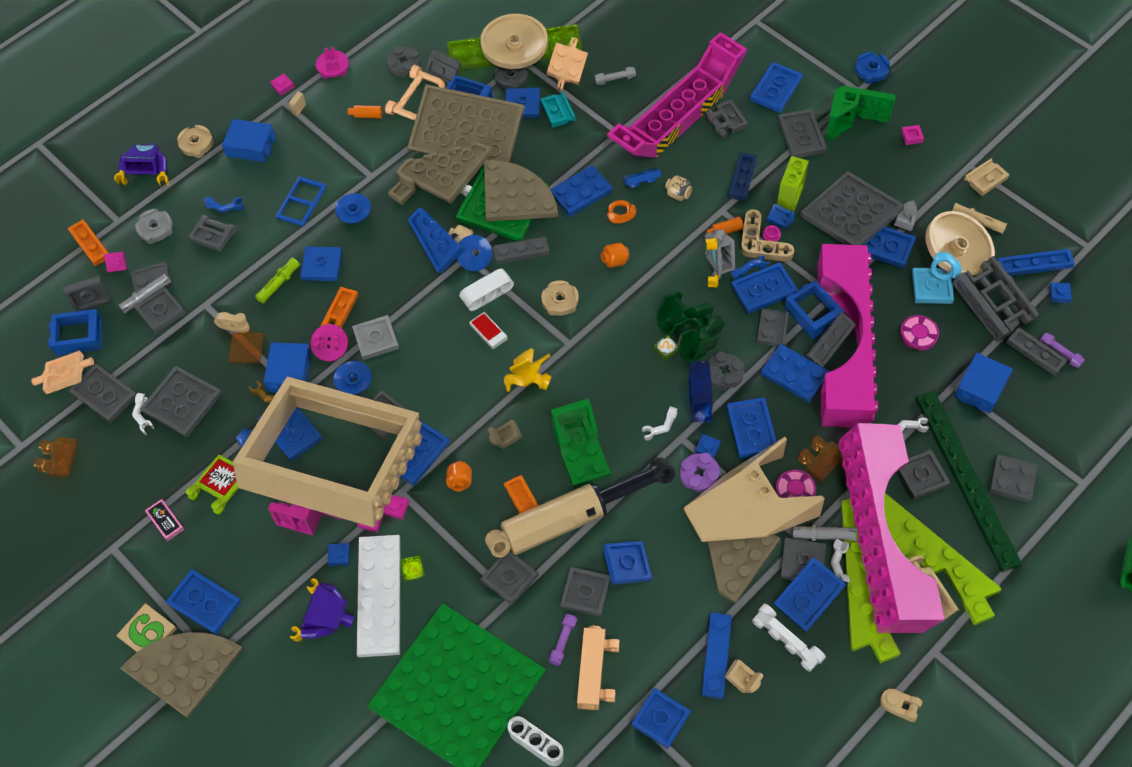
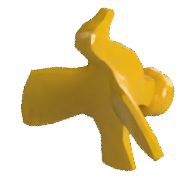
M530 348L513 360L514 365L509 367L510 371L515 374H506L503 378L506 391L509 392L511 390L512 384L527 387L532 383L539 385V389L546 390L552 376L547 375V373L540 374L539 369L542 363L550 357V354L548 353L533 362L534 350Z

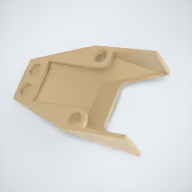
M783 437L729 471L684 507V511L701 542L768 537L820 516L824 503L823 496L780 498L760 468L761 465L783 458L787 441L786 437Z

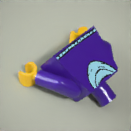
M152 143L133 145L127 152L121 155L118 167L119 173L114 176L118 185L120 180L123 185L128 183V179L124 174L157 175L158 173H160L157 177L159 185L161 186L163 180H165L167 186L169 185L168 177L165 175L167 173V160L164 154L159 151L157 145Z

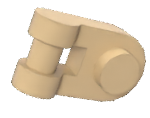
M222 312L218 313L214 319V323L225 330L245 333L250 329L243 313L233 315Z
M887 689L880 699L883 709L910 722H916L918 717L917 710L921 708L923 703L920 698L909 696L895 689ZM903 703L909 705L908 710L902 708Z

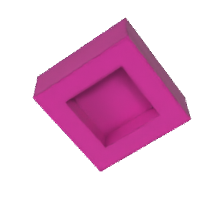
M284 73L270 81L271 86L280 96L294 88L293 82Z
M919 125L902 127L901 134L905 145L923 143L924 137Z
M124 251L104 254L107 272L127 269Z

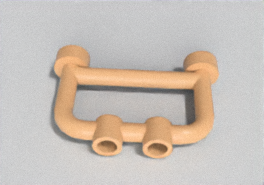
M413 65L410 70V78L414 79L398 104L391 100L387 102L385 113L390 115L396 113L411 120H416L417 114L407 111L403 107L422 79L435 83L441 88H446L444 81L423 72L421 67Z

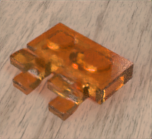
M817 435L810 447L815 451H820V454L814 457L805 448L800 453L798 460L805 465L808 464L806 471L822 482L843 458L836 443L831 441L827 444Z
M57 437L56 442L41 440L39 448L43 449V454H52L50 460L36 458L34 465L38 467L37 470L40 472L47 471L50 476L69 477L78 445L77 439Z

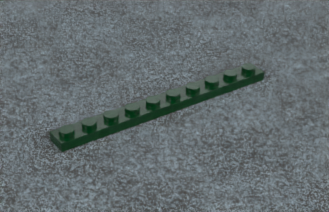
M932 391L917 396L915 400L924 418L928 419L927 424L1001 573L1020 567L1022 562L936 392Z

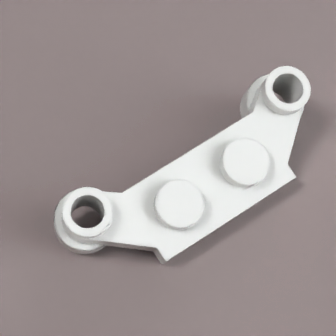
M764 603L759 608V613L752 619L754 625L759 629H762L763 626L769 630L768 633L775 640L778 641L780 639L786 644L785 648L791 654L795 655L796 653L803 660L801 665L810 672L826 658L825 654L816 646L808 649L806 644L775 619L776 612Z

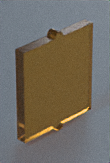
M249 331L246 333H233L229 363H260L264 334L250 333Z

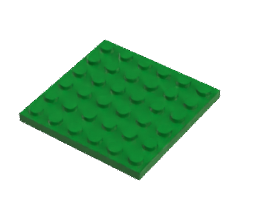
M442 603L367 707L452 766L482 767L508 729L509 720L516 717L546 673V669Z

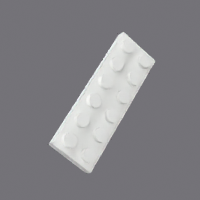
M400 535L359 537L357 656L400 655Z

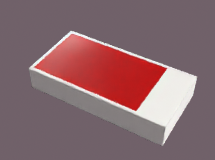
M485 312L470 321V326L492 349H495L507 340V335Z

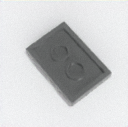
M812 109L778 115V121L791 156L801 158L826 153L827 148Z
M97 364L82 377L81 382L69 389L73 396L110 424L136 397V392Z

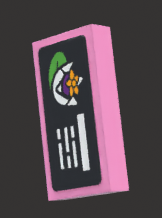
M162 499L145 510L167 542L184 531L182 525Z

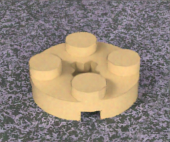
M195 125V128L191 129L187 127L178 135V146L183 154L201 158L210 150L214 143L211 133L204 126Z
M561 280L548 284V287L543 290L541 296L542 305L549 315L562 316L573 313L579 301L577 289L569 285L568 282ZM559 295L565 298L561 301L556 300Z

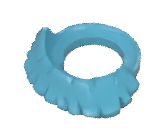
M947 252L937 253L931 265L932 273L941 280L956 279L962 271L960 262ZM948 262L951 265L950 273H939L936 268L937 263Z

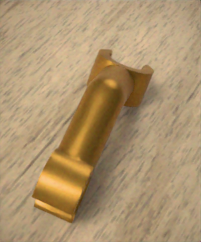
M256 381L259 386L257 389H252L249 386L252 394L258 395L265 403H271L275 396L268 395L263 390V386L259 381Z

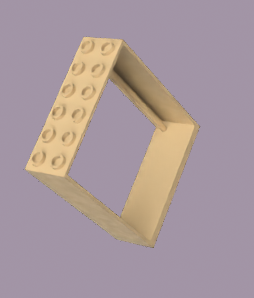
M286 377L233 461L237 486L243 490L374 527L377 521L382 519L385 505H389L393 490L398 488L400 476L405 474L408 461L413 459L415 448L421 443L422 435L420 434L421 422L419 421V413ZM296 407L398 435L368 492L263 462Z

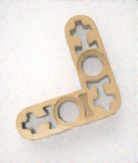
M755 209L747 211L744 221L741 253L751 258H759V256L763 255L765 256L764 259L790 261L794 255V247L788 243L759 240L761 213ZM751 217H755L754 224H751ZM752 230L756 235L749 236L746 232ZM748 242H752L751 250L747 249ZM769 247L772 249V252L765 253L762 249Z

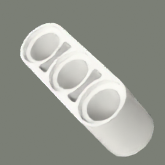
M498 269L464 288L460 292L459 297L470 311H474L511 290L514 282L504 269Z
M520 716L509 720V735L515 742L550 766H558L562 763L564 753L560 743ZM516 725L524 727L520 733H515L512 729ZM534 737H538L542 740L541 743L537 746L531 745L530 743L531 739ZM550 750H558L560 752L556 758H550L548 753Z

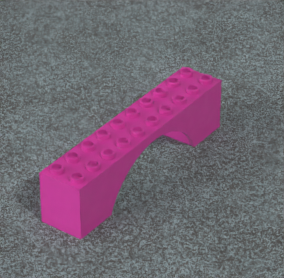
M822 244L817 264L818 283L845 311L844 314L856 323L854 331L857 339V351L852 358L840 368L825 374L820 392L821 427L853 428L857 423L870 424L874 422V416L878 410V401H874V395L877 394V384L874 383L873 379L876 377V366H873L875 350L872 349L875 334L871 333V328L874 326V317H871L870 313L873 311V300H870L872 284H869L872 270L868 269V264L871 262V253H868V247L865 245Z
M857 423L839 440V449L842 453L843 468L847 478L846 484L850 492V504L853 507L854 523L858 531V543L861 546L862 562L866 571V582L869 585L870 602L873 605L875 615L874 622L878 633H924L945 620L936 579L919 570L903 555L890 534L884 514L886 486L891 476L909 462L901 425Z

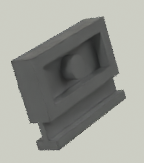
M432 49V55L429 57L425 73L436 76L448 84L454 75L458 76L462 62L436 49Z
M166 262L130 272L135 292L140 291L163 275V273L171 280ZM169 283V284H168L167 286H165V287L167 288V287L173 286V284H172V283Z
M762 309L757 344L774 347L780 344L785 345L789 312L780 313V311Z

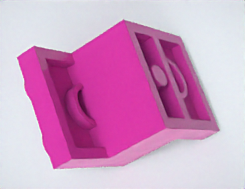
M271 502L268 508L277 526L314 536L322 515L341 520L339 517L295 504L289 506L282 502L278 504Z

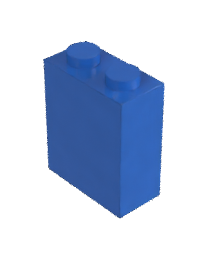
M232 119L222 147L227 157L266 162L267 156L271 153L272 143L276 140V132H274L272 124Z
M271 342L264 377L267 391L277 393L286 377L307 382L312 355L309 344Z
M976 352L954 397L958 398L961 402L977 407L980 411L991 413L1013 369Z

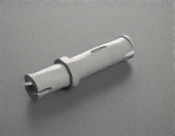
M163 273V275L137 293L133 292L131 297L118 305L127 314L135 306L172 282Z
M812 525V527L794 526L793 538L812 539V541L817 539L856 541V528L817 527V525Z

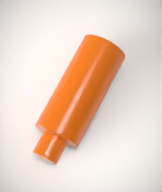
M354 105V108H348V115H354V118L382 119L383 110L382 106Z
M736 217L714 224L711 229L707 230V234L714 230H724L725 234L743 229L742 219Z

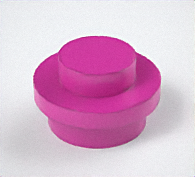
M768 226L763 231V239L766 241L777 242L781 237V232L776 226Z

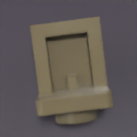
M400 173L398 175L399 182L388 192V195L403 205L416 192L414 180L410 176Z
M514 420L508 421L497 429L493 427L488 428L490 442L502 449L522 438Z

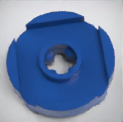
M874 52L860 55L855 65L856 74L867 84L885 79L890 68L889 60L882 54H879V56L874 55Z

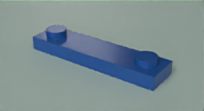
M1069 249L997 258L1002 264L1003 269L1010 276L1069 269L1075 265Z
M712 612L710 614L702 697L723 699L724 676L727 668L732 615Z

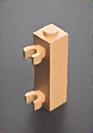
M599 626L584 628L577 709L599 710L600 700L615 702V690L601 689L604 650L619 652V640H605V629H601Z

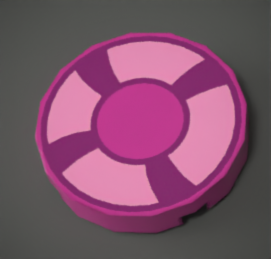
M920 315L911 316L903 322L900 337L907 347L924 351L935 345L939 337V329L930 318Z
M790 470L779 477L775 491L780 498L815 496L816 485L809 474L800 470Z

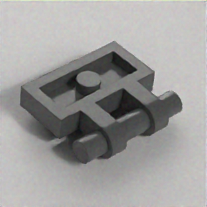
M732 100L716 105V112L714 113L711 109L705 113L709 123L714 125L716 133L722 138L728 136L726 132L728 129L733 134L748 127V122ZM722 118L724 122L720 123L718 119Z

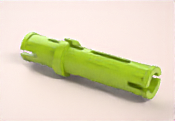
M291 257L282 268L277 270L276 275L261 291L255 295L256 299L264 304L285 281L290 279V275L300 266L299 262Z

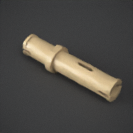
M955 203L952 210L965 213L977 220L982 226L1003 234L1007 223L975 211L974 208L969 209L958 203Z

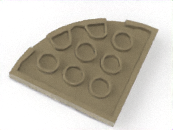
M498 160L484 161L486 222L558 217L557 205L551 190L536 174L510 162Z
M176 634L147 645L128 659L120 669L186 718H189L242 652L243 648L233 641L213 634Z

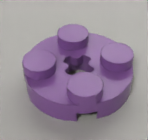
M708 453L692 454L681 463V482L686 488H691L695 492L703 493L719 479V465ZM698 469H701V470L704 471V472H703V476H701V477H700L699 474H696V475H695V472H696Z

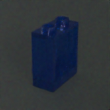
M696 361L690 363L688 377L691 422H711L713 394L710 362Z

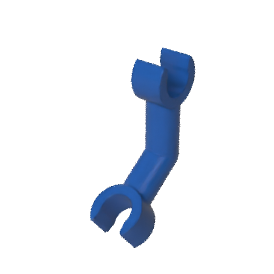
M210 196L203 200L206 203L204 206L209 209L213 208L220 213L233 209L241 211L245 208L244 204L237 205L242 202L241 197H237L232 203L225 205L218 204Z
M761 255L758 259L748 261L741 268L733 270L730 274L737 280L742 278L751 268L759 267L764 269L770 262H764L765 256Z

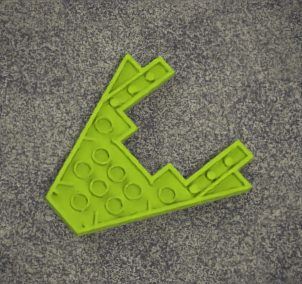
M885 493L884 514L886 523L895 544L907 559L921 555L924 558V561L920 564L921 568L931 567L935 574L944 571L974 626L992 619L995 614L985 598L1000 593L1001 588ZM849 498L841 502L842 528H856V541L843 540L849 543V549L844 553L846 575L849 576V582H846L851 650L853 652L871 645L881 664L898 657L901 653L891 634L878 633L874 622L875 615L873 605L870 602L869 585L866 582V571L862 562L861 546L858 543V531L854 523V512Z

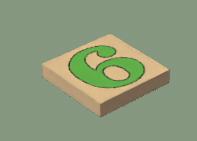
M145 603L116 636L134 651L138 652L157 640L171 636L177 628Z

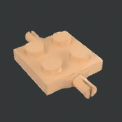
M572 37L569 46L559 43L555 44L546 75L559 80L556 87L557 90L560 87V91H563L565 83L579 84L588 53L576 48L577 38L574 41V37Z
M77 351L46 362L43 374L32 378V384L36 386L43 383V391L46 394L75 385L82 381L83 369L94 365V360L91 357L83 360L84 355Z

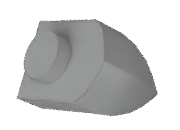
M914 201L904 204V210L895 218V226L912 231L917 214V207Z

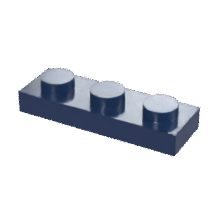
M740 152L729 198L742 201L747 200L757 161L756 155Z

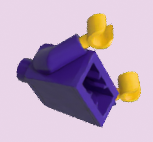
M311 579V583L315 586H307L312 596L300 626L303 629L301 630L293 626L291 630L298 633L296 636H290L291 639L297 642L302 640V638L316 639L329 636L338 629L339 624L351 627L354 616L344 612L347 602L343 600L342 594L335 586L318 583L316 579Z

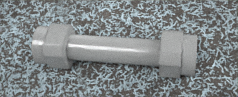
M626 67L624 71L606 75L599 73L594 76L596 85H604L606 81L624 77L632 79L636 77V71L634 67Z

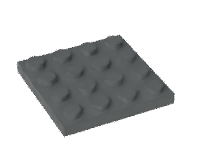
M847 171L800 212V217L845 245H865L904 210V204Z

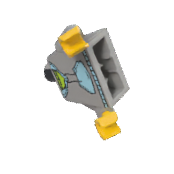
M714 230L706 234L703 239L705 242L706 258L715 269L712 276H708V287H718V279L721 278L722 274L735 270V241L725 234L724 230Z

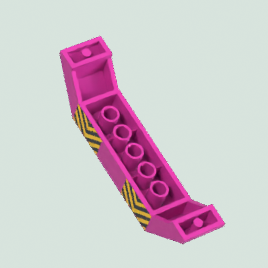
M720 32L709 42L706 52L695 69L631 126L617 124L607 133V137L633 155L657 158L723 97L746 55L747 49Z

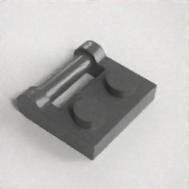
M202 215L188 238L190 242L221 252L231 235L235 234L236 225H227L212 220L209 216ZM205 226H211L223 230L224 232H220Z

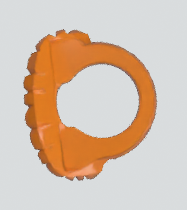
M618 200L609 205V212L607 213L612 223L621 224L630 221L636 215L635 205L627 201ZM616 206H624L627 208V211L623 215H618L613 212V209Z

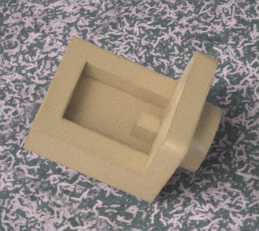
M735 659L724 677L742 693H752L760 687L763 674L760 672L755 673L741 660Z

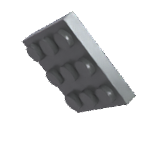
M175 366L140 410L142 413L188 438L223 393L213 385Z

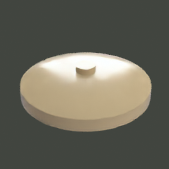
M524 14L500 16L492 20L484 28L481 35V48L484 56L494 65L507 69L524 68L536 63L543 57L548 47V36L545 27L535 18Z
M957 211L943 212L937 215L927 227L926 244L932 258L934 259V256L939 252L952 254L960 262L961 273L969 270L973 277H976L983 273L980 265L990 257L995 256L993 241L987 230L977 220L965 213ZM948 262L937 263L942 269L950 273L951 265Z

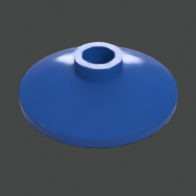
M358 193L345 195L336 204V215L341 221L346 223L361 222L370 214V201L367 197Z
M469 235L459 242L465 249L457 257L459 264L469 271H479L490 263L492 249L485 238L479 235ZM473 249L478 250L477 256L473 255Z
M349 361L342 364L334 374V384L338 391L353 395L364 392L372 381L369 367L359 361Z

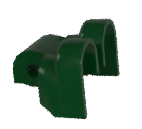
M676 291L663 297L657 312V322L661 331L666 335H672L681 331L685 324L693 325L694 329L681 333L678 348L686 361L694 362L703 358L707 351L716 346L719 340L716 335L721 332L725 322L721 319L720 315L713 317L714 309L708 302L696 307L686 308L681 301L683 294Z

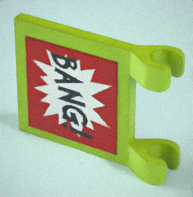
M218 455L199 479L187 488L186 494L188 498L195 500L202 489L218 498L212 503L211 508L214 513L221 514L227 502L239 489L233 462Z

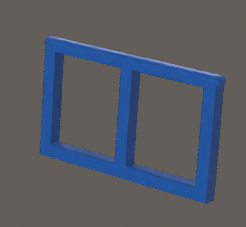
M299 176L275 218L304 227L327 185ZM300 182L320 187L313 202L292 196ZM290 200L310 206L302 221L281 215Z

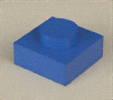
M1051 282L1049 286L1050 301L1070 303L1072 300L1070 283Z
M702 434L695 454L708 453L714 459L721 441Z
M349 543L328 544V565H349Z

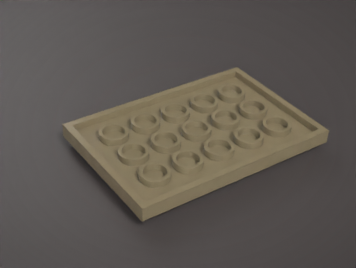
M426 84L407 149L422 154L434 152L439 154L447 152V149L458 146L463 148L471 146V143L479 142L490 147L493 152L487 160L510 162L525 106L523 104Z

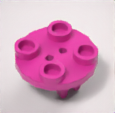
M331 47L330 51H328V48H325L324 53L316 60L317 71L325 79L344 76L349 67L347 56L343 52L335 50L334 47Z
M322 325L312 335L311 349L315 356L323 361H336L341 359L347 351V335L344 330L336 325Z

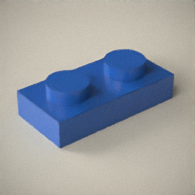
M653 168L622 178L624 184L632 188L639 186L640 182L646 181L650 183L656 181V178L661 177L660 169Z

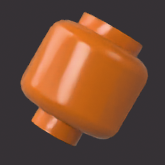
M621 243L609 244L601 252V260L609 268L624 266L629 260V251Z
M462 461L450 464L446 472L447 486L458 492L468 489L472 482L471 467Z

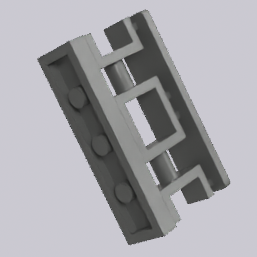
M992 256L980 265L983 273L973 277L968 270L965 273L959 274L952 284L998 343L1014 331L1010 323L1020 319L1024 325L1033 322L1039 313L1035 306L1025 297L1024 292L1014 283L1013 278L1003 269L1002 264ZM990 275L996 280L992 285L987 280V277ZM978 282L984 287L980 292L974 286ZM995 289L998 290L1006 301L998 307L987 295ZM1013 304L1019 310V312L1016 314H1014L1009 308ZM1001 311L1007 317L1003 322L997 316Z

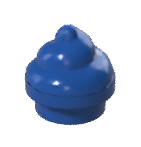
M244 428L235 439L238 441V445L243 447L252 432L251 429Z

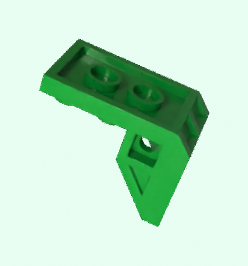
M842 86L836 89L825 139L833 140L852 128L854 117L889 123L896 95L849 86Z
M589 398L552 409L551 419L554 437L573 488L611 477V472L598 441V431Z

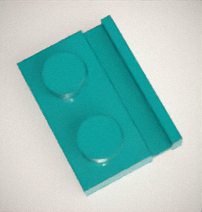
M561 92L560 95L555 94L540 99L542 108L552 128L567 124L571 120L575 121V115L564 92Z

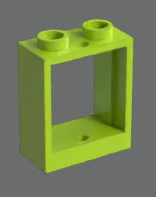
M791 156L780 183L777 200L779 206L789 211H795L804 188L809 161Z

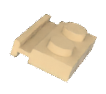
M989 159L964 177V181H968L969 185L981 196L1009 177V174L997 163L994 164L992 159Z

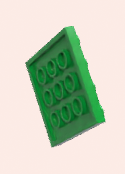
M484 166L456 215V221L515 241L523 240L533 219L486 222Z

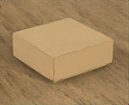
M297 92L289 102L291 112L295 116H298L306 106L304 95L301 92Z

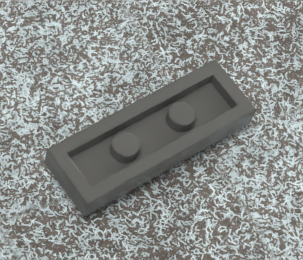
M546 236L493 246L496 264L550 255Z
M843 312L839 313L806 357L824 367L856 326V323Z
M1018 328L1006 342V344L1053 376H1056L1067 362V359L1021 328Z

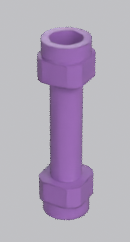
M1046 332L1042 336L1040 342L1047 347L1050 346L1070 360L1069 364L1073 367L1079 368L1085 361L1080 354L1077 353L1075 355L1054 340L1055 337Z
M566 614L563 619L561 635L555 650L551 651L549 662L553 665L560 666L563 661L565 645L571 630H574L577 618L573 615Z

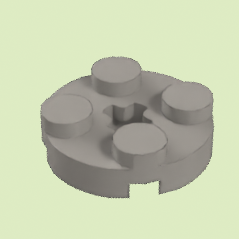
M158 209L148 210L141 214L138 224L136 223L135 225L139 237L148 244L161 241L173 233V222L169 214L165 211L159 212Z

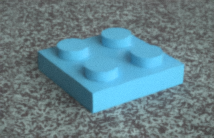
M931 268L912 269L915 303H953L952 278L941 280L934 276ZM937 268L939 273L948 274L944 269Z

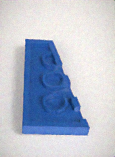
M418 208L409 217L408 221L436 271L443 273L465 249L424 209Z

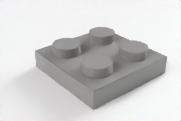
M388 315L352 326L363 360L399 349Z

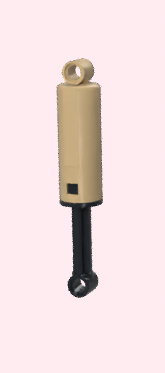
M659 457L650 463L648 469L600 490L591 482L501 522L502 531H490L486 535L485 543L495 557H504L510 550L514 555H518L607 515L605 504L655 482H660L661 484L670 483L675 477V470L666 459Z

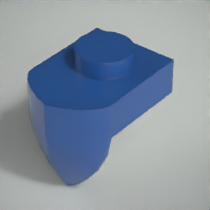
M774 203L766 221L781 229H786L794 222V211H789Z

